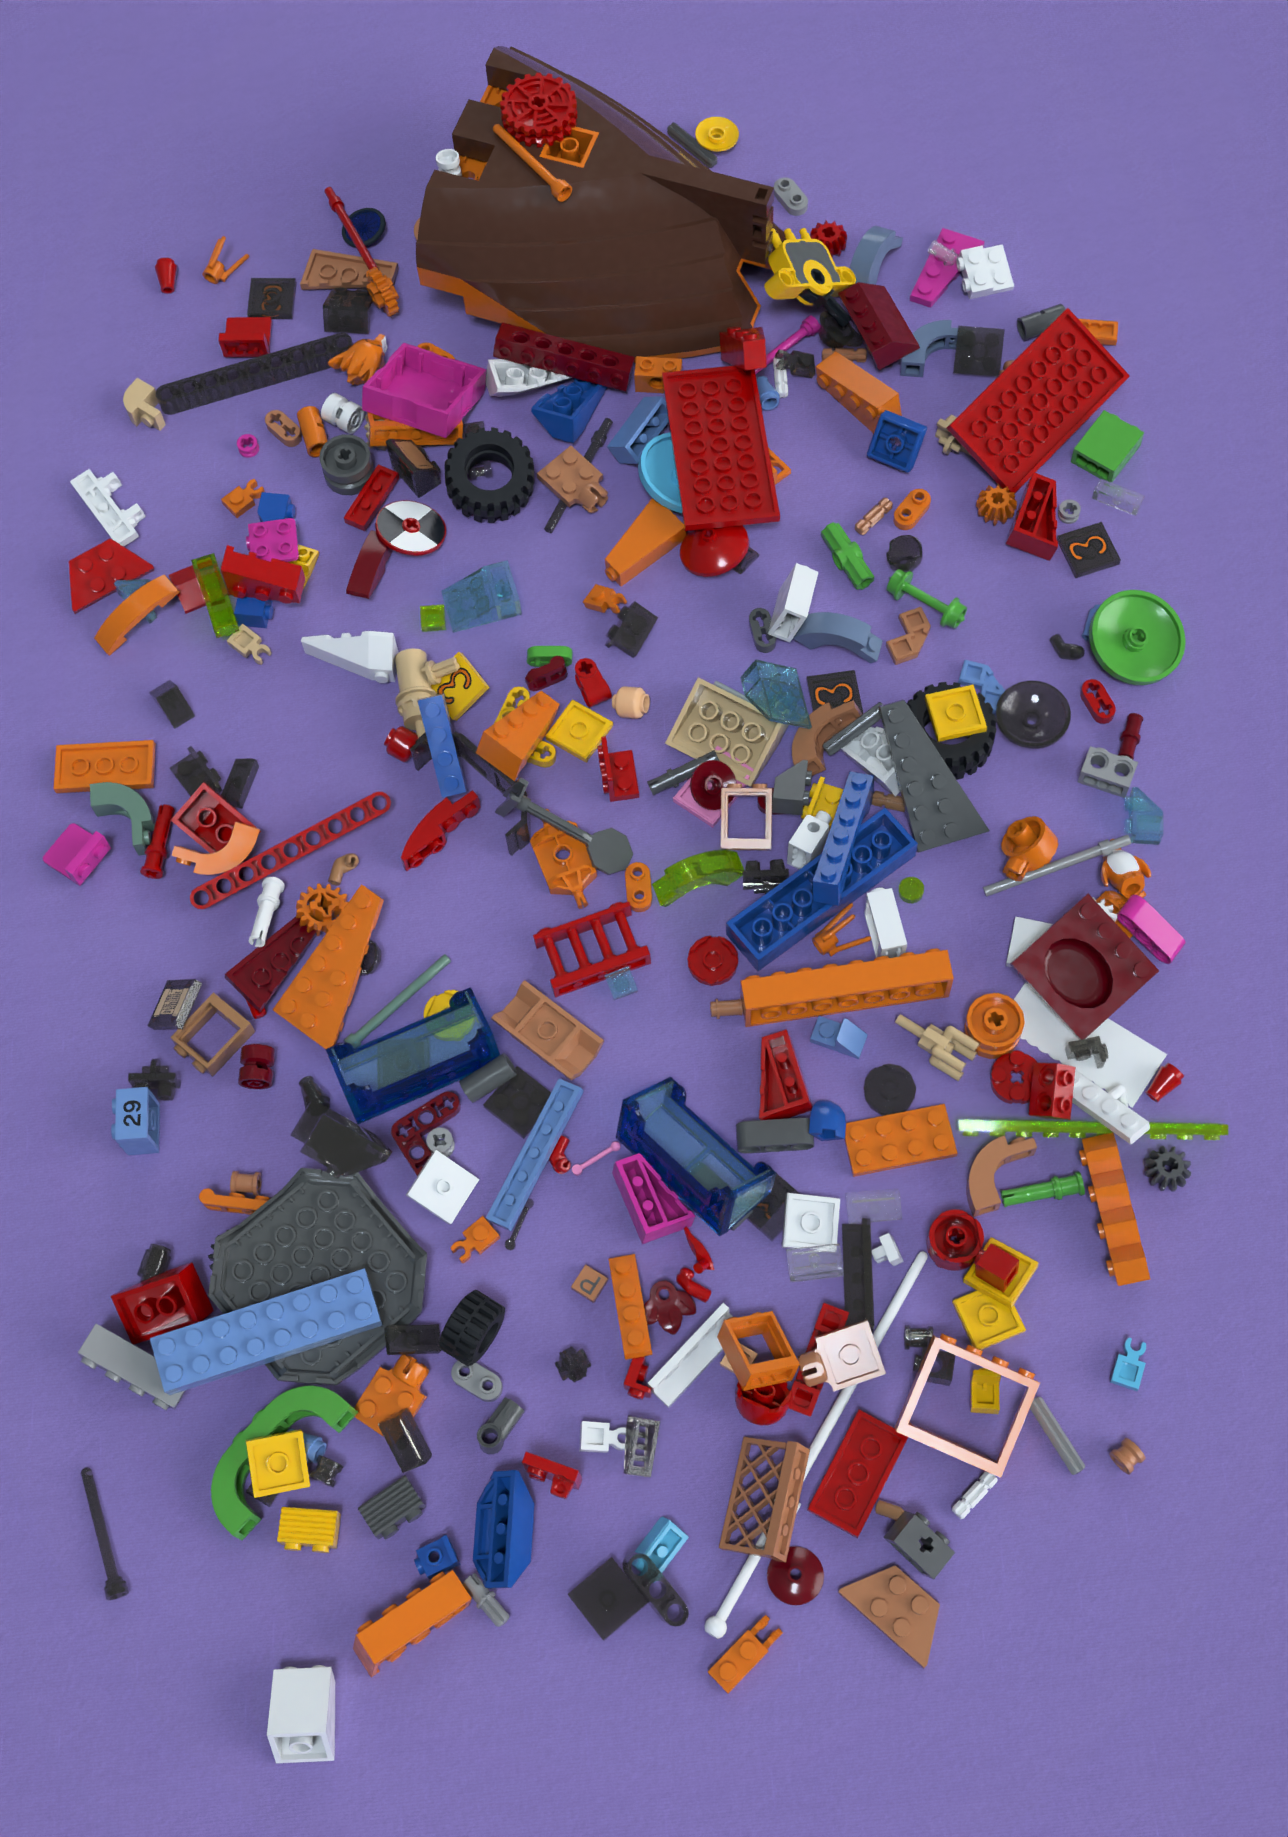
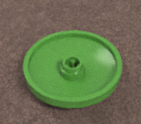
M1142 590L1118 592L1107 598L1098 607L1091 619L1089 641L1092 652L1102 668L1122 682L1133 685L1156 683L1174 671L1183 657L1185 651V632L1182 622L1174 609L1166 601L1152 593Z

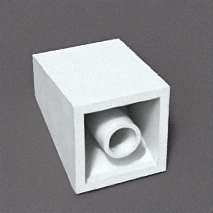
M315 1665L311 1668H296L289 1666L273 1670L267 1737L276 1763L334 1761L335 1679L331 1667Z

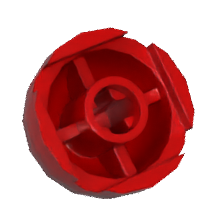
M738 1381L735 1402L739 1413L744 1419L756 1425L768 1426L777 1423L786 1415L790 1405L792 1391L788 1390V1383L783 1382L743 1391Z

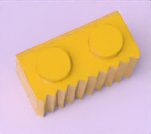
M282 1507L277 1542L284 1545L285 1550L301 1551V1546L312 1547V1552L329 1553V1548L337 1549L341 1514L338 1511Z

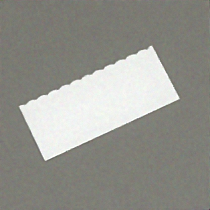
M1025 982L1014 998V1001L1018 1003L1024 1014L1025 1024L1021 1039H1026L1030 1045L1037 1046L1041 1052L1048 1053L1054 1060H1059L1064 1065L1076 1067L1075 1070L1093 1081L1100 1088L1105 1089L1108 1093L1117 1085H1123L1126 1090L1127 1102L1132 1108L1167 1056L1166 1053L1108 1018L1085 1040L1080 1041L1027 982Z

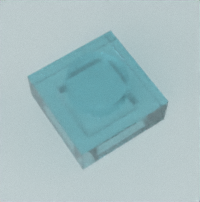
M629 966L605 975L614 1001L638 992Z

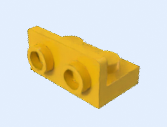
M820 776L818 783H813L809 797L812 799L810 805L804 806L801 818L804 819L806 815L815 817L818 811H825L832 818L829 822L831 828L844 789L825 784V777Z

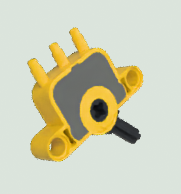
M772 228V244L775 250L770 253L768 261L774 275L764 284L766 293L776 300L797 298L805 305H815L817 308L822 305L840 326H846L850 322L851 317L833 297H839V292L855 284L856 277L853 271L845 266L836 267L827 247L821 241L811 239L806 228H802L799 231L801 239H796L790 228L785 229L786 240L783 242L778 233H776V230Z

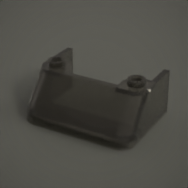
M311 1099L290 1134L292 1137L305 1143L300 1150L301 1153L326 1166L325 1171L338 1179L341 1175L347 1177L387 1162L392 1153L380 1137L314 1099Z

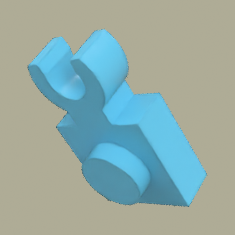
M1128 1338L1123 1346L1126 1356L1118 1354L1110 1383L1138 1391L1146 1364L1138 1361V1358L1146 1351V1343L1142 1342L1140 1349L1134 1351L1130 1347L1132 1338Z

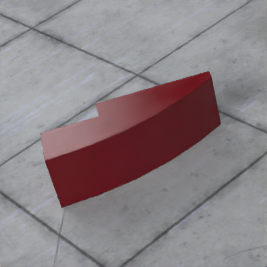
M370 531L360 550L349 579L346 594L369 599L385 573V563L393 550L381 541L376 531Z

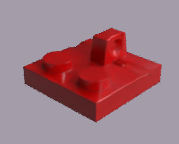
M525 1452L522 1464L526 1472L529 1473V1477L540 1482H545V1479L551 1480L550 1493L552 1495L567 1499L572 1488L579 1490L582 1482L579 1470Z

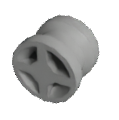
M440 1127L429 1132L426 1142L430 1152L433 1153L434 1150H437L444 1156L449 1157L455 1149L452 1134L447 1129Z

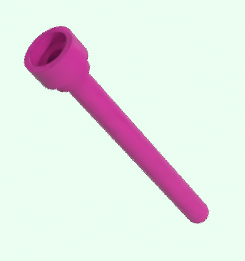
M812 315L804 319L798 331L766 355L767 366L773 362L774 357L782 355L805 336H814L819 332L821 326L817 319ZM764 368L755 369V374L759 373Z

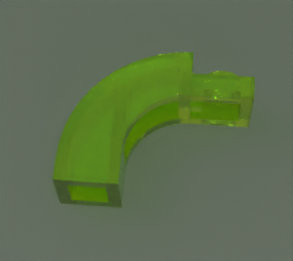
M212 553L191 560L216 638L229 636L240 631L215 554Z
M714 850L693 855L671 865L664 870L666 875L652 885L660 906L667 907L693 889L710 884L728 886L746 873L737 852Z

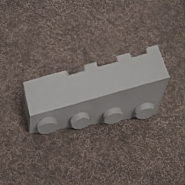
M98 1324L94 1325L78 1351L82 1358L80 1362L94 1370L96 1367L106 1371V1377L117 1383L122 1380L130 1384L128 1389L141 1397L145 1393L155 1398L152 1403L166 1411L168 1407L175 1409L185 1391L173 1395L165 1393L155 1357Z

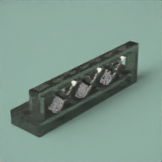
M862 1218L861 1224H842L844 1311L849 1312L845 1327L868 1320L873 1333L874 1302L870 1218Z

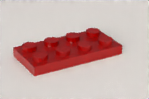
M859 1409L807 1511L858 1539L909 1437L896 1432L893 1427Z

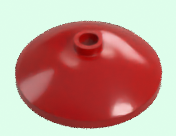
M743 525L691 530L686 534L680 546L681 561L689 572L698 576L712 577L726 573L737 566L745 557L749 548L748 533Z

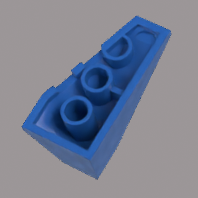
M574 378L573 383L567 386L562 384L557 387V392L550 395L547 393L543 395L531 408V412L553 438L574 443L585 430L607 386Z

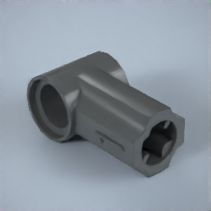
M505 1397L487 1423L479 1428L477 1440L484 1453L496 1454L502 1449L505 1439L525 1413L517 1403ZM493 1433L498 1436L493 1444L483 1442L487 1434Z

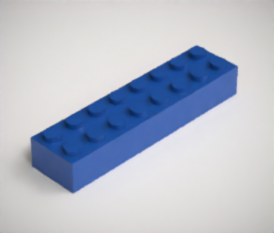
M883 808L860 825L849 862L845 887L838 906L813 901V878L822 855L820 854L726 923V935L757 971H760L915 857L918 843L886 808Z

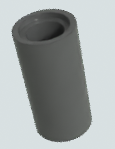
M1062 304L1043 309L1040 312L1037 311L1018 318L1017 329L1020 337L1023 340L1039 336L1066 310Z
M502 1053L459 1082L468 1099L474 1103L517 1076L518 1073L508 1056Z

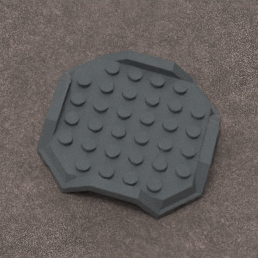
M300 1168L276 1195L239 1225L215 1238L214 1261L208 1296L223 1314L364 1268L368 1274L383 1326L265 1364L278 1381L338 1385L360 1370L392 1343L422 1313L427 1253L401 1226L358 1172H334Z

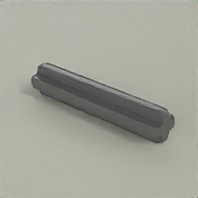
M673 122L667 127V133L709 168L717 164V156L700 146L697 140L678 124Z
M878 702L823 743L825 751L830 756L835 754L881 719L878 706L883 704Z

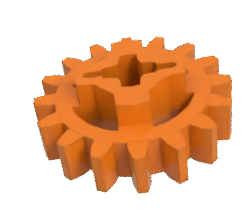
M377 267L368 270L366 277L369 284L366 285V288L374 305L378 306L379 309L382 308L389 317L398 313L399 307L396 300L399 299V296L391 279L387 278L386 275L383 276Z
M318 883L315 890L310 886L307 887V894L301 892L300 899L297 900L296 918H301L300 926L308 925V933L313 929L317 930V936H320L321 932L327 933L338 918V915L341 914L348 904L346 902L347 894L339 895L340 888L337 887L333 891L330 884H327L326 888H322L320 883Z

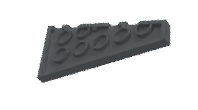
M898 700L878 706L912 837L918 843L916 852H922L989 832L990 830L905 700Z

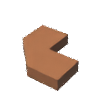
M922 607L899 614L898 619L906 635L886 641V648L895 665L917 658L923 647L931 625Z

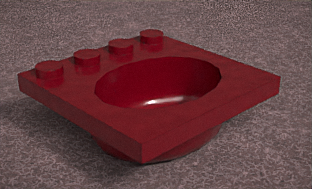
M1089 893L1082 897L1010 963L1080 1041L1085 1040L1159 972L1156 966Z

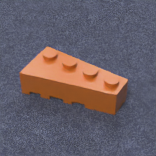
M539 691L483 731L476 754L515 781L529 757L536 750L539 742L542 741L552 726L560 704L543 691Z

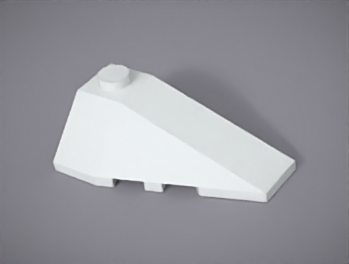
M363 631L361 636L351 637L350 633H342L341 638L320 635L302 637L301 639L303 649L308 655L379 683L396 682L395 656L399 652L394 633Z

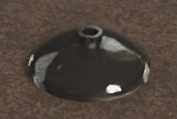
M1023 681L1012 685L1001 695L996 707V721L1000 731L1008 740L1025 748H1045L1058 742L1067 732L1071 720V710L1065 696L1052 685L1041 681ZM1027 721H1034L1035 724H1029Z

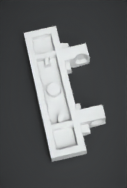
M88 469L70 481L112 540L124 547L139 537L134 527L146 516L137 503L127 510H120L111 499V492L122 486L114 472L104 478H96L91 470Z

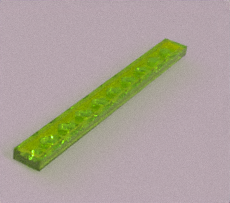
M956 1119V1130L963 1131V1136H979V1131H989V1136L995 1137L1004 1136L1006 1132H1016V1137H1032V1132H1043V1137L1054 1138L1059 1137V1132L1070 1133V1138H1086V1133H1096V1136L1112 1133L1110 1129L1098 1121ZM1149 1122L1150 1129L1144 1133L1150 1134V1139H1166V1134H1177V1139L1193 1140V1135H1204V1140H1220V1135H1228V1124Z

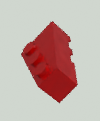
M729 327L726 332H719L722 361L743 370L767 367L763 327L742 330L741 327Z
M1035 472L1033 473L1023 493L1006 541L1007 545L1048 561L1051 560L1058 548V541L1056 540L1057 520L1055 509L1057 508L1055 480Z
M226 546L221 573L229 595L237 598H256L261 601L276 600L286 604L292 602L300 603L305 583L302 566L272 558L271 562L256 558L257 553L249 551V554L245 555L234 552V547Z

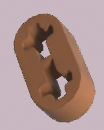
M272 410L266 414L265 423L267 429L287 447H295L300 444L302 434L297 424L280 410ZM272 421H280L281 425H278L276 422L272 423ZM286 431L289 432L291 435L295 434V436H287Z

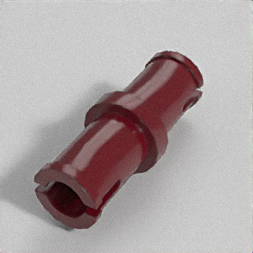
M1130 713L1128 715L1125 731L1121 733L1120 737L1122 743L1118 756L1123 755L1130 757L1132 760L1134 759L1136 745L1139 744L1141 739L1139 732L1143 717L1140 714Z

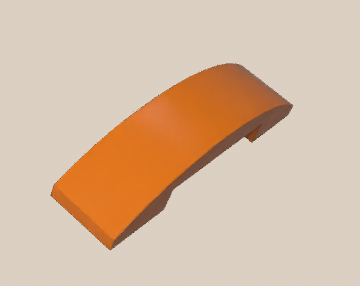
M165 574L153 579L132 593L109 615L94 639L110 656L127 641L124 636L156 606L159 605L163 608L180 591Z

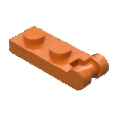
M209 1188L203 1189L199 1194L200 1201L209 1210L251 1215L271 1199L266 1196H255V1199L245 1198V1195L240 1193H229V1196L216 1195Z

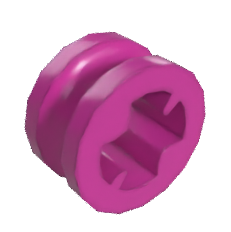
M244 434L238 438L237 447L243 457L251 458L259 452V445L255 436Z

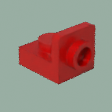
M645 1356L632 1359L623 1384L629 1396L643 1400L644 1397L651 1398L652 1395L650 1387L639 1384V1381L644 1382L649 1366L645 1365Z

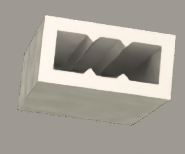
M798 563L795 564L779 589L768 631L769 635L789 643L808 616L818 571Z

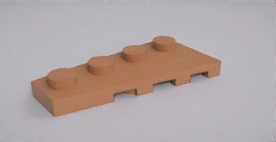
M312 249L300 282L301 290L363 288L369 284L366 277V272L369 269L362 257ZM373 259L382 275H386L394 284L399 269L398 263Z

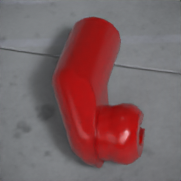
M562 1135L549 1158L553 1170L559 1174H565L571 1168V1163L564 1154L570 1140Z

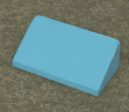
M662 1516L629 1558L628 1563L655 1583L689 1537L673 1522Z

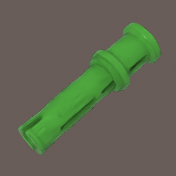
M1075 1172L1072 1176L1062 1178L1053 1176L1049 1182L1001 1190L1000 1192L1001 1199L1004 1200L1002 1202L1003 1206L1007 1207L1051 1197L1062 1200L1063 1196L1073 1194L1082 1196L1085 1195V1188L1081 1173Z

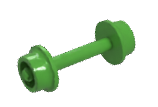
M897 569L892 577H889L886 590L894 595L896 601L906 592L943 613L940 622L942 627L949 626L956 629L962 621H965L964 616L967 612V607L960 603L958 597L954 598L948 606L911 585L910 583L913 578V572L911 571L905 572Z

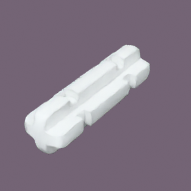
M776 356L773 359L775 390L779 393L780 398H786L788 396L786 358L784 356Z
M985 1471L979 1478L980 1481H976L961 1497L962 1500H959L952 1507L953 1513L960 1519L965 1518L970 1512V1508L973 1509L987 1494V1489H991L997 1483L998 1479L995 1475Z

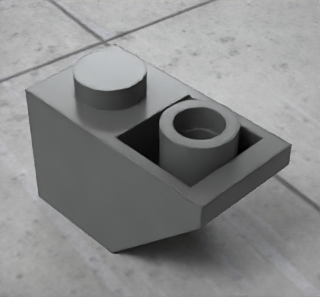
M808 760L800 761L775 777L772 813L802 815L803 805L808 806L810 791L805 790L806 785L811 786L812 771L807 770Z

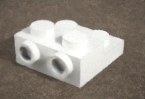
M1003 244L984 249L982 245L960 251L958 258H956V265L958 271H962V287L964 292L968 293L969 300L1013 290L1014 283Z

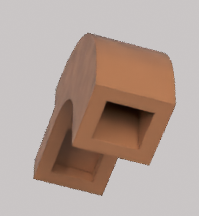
M854 700L836 708H832L828 702L813 711L802 722L792 743L794 765L802 760H808L807 770L812 771V776L826 770L823 758V743L862 715Z
M1004 1135L988 1143L978 1153L971 1166L966 1186L967 1201L973 1217L999 1209L1001 1200L995 1187L994 1174L1001 1166L1007 1163L1033 1156L1037 1149L1034 1138L1026 1140L1025 1137H1020L1012 1140L1010 1145H1008Z

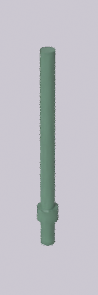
M445 954L441 956L355 1034L351 1033L343 1040L344 1043L330 1055L331 1059L337 1063L351 1050L355 1051L362 1045L361 1041L447 966L451 960Z

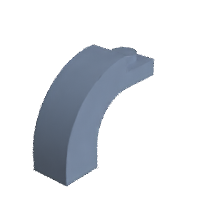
M879 226L870 228L859 242L850 264V269L856 277L855 284L860 282L876 285L879 269L885 255L889 250L901 247L903 237L895 236L896 232Z
M952 320L934 321L918 328L912 334L920 348L902 357L900 376L923 377L925 361L935 351L942 349L971 351L974 329L951 328Z
M832 612L808 614L806 620L793 637V639L810 650L822 645H837L847 648L869 663H874L878 660L883 640L870 632L872 626L851 616Z

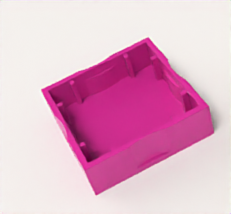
M403 342L389 357L386 365L377 370L363 385L362 410L447 438L485 393L487 369L459 360L449 359Z

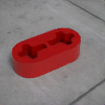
M1095 679L1085 681L1082 685L1080 696L1091 716L1100 724L1111 722L1114 718L1116 707L1103 684ZM1089 688H1090L1092 691H1095V690L1097 691L1095 696H1094V694H1093L1092 692H1091V693H1087ZM1100 706L1104 711L1109 710L1107 715L1104 712L1099 713Z

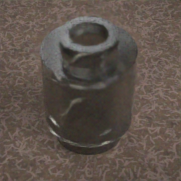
M150 1244L149 1249L145 1250L137 1275L141 1277V1282L167 1271L171 1261L169 1256L171 1253L170 1249L161 1245Z

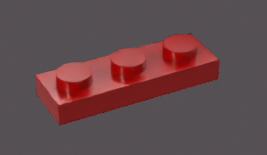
M378 464L344 516L345 523L366 531L399 479L398 472Z

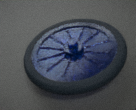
M362 208L349 216L366 247L375 243L385 230V218L377 209ZM343 225L342 237L349 246L356 248Z

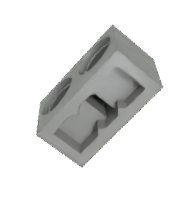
M1090 746L1078 783L1126 798L1138 762L1133 761L1128 756H1118L1109 753L1104 748ZM1092 764H1098L1101 768H1095ZM1116 772H1121L1125 774V776H1119L1116 774Z

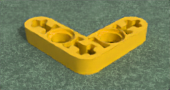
M514 687L510 690L495 723L516 709L515 698L523 696L524 699L519 700L517 707L530 699L526 688ZM544 741L539 742L534 755H531L527 762L544 768L552 766L556 762L554 746ZM546 751L549 752V756H546L544 759L541 758V754H545Z

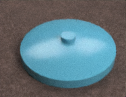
M670 433L658 435L647 443L638 462V473L645 490L655 501L672 511L682 513Z

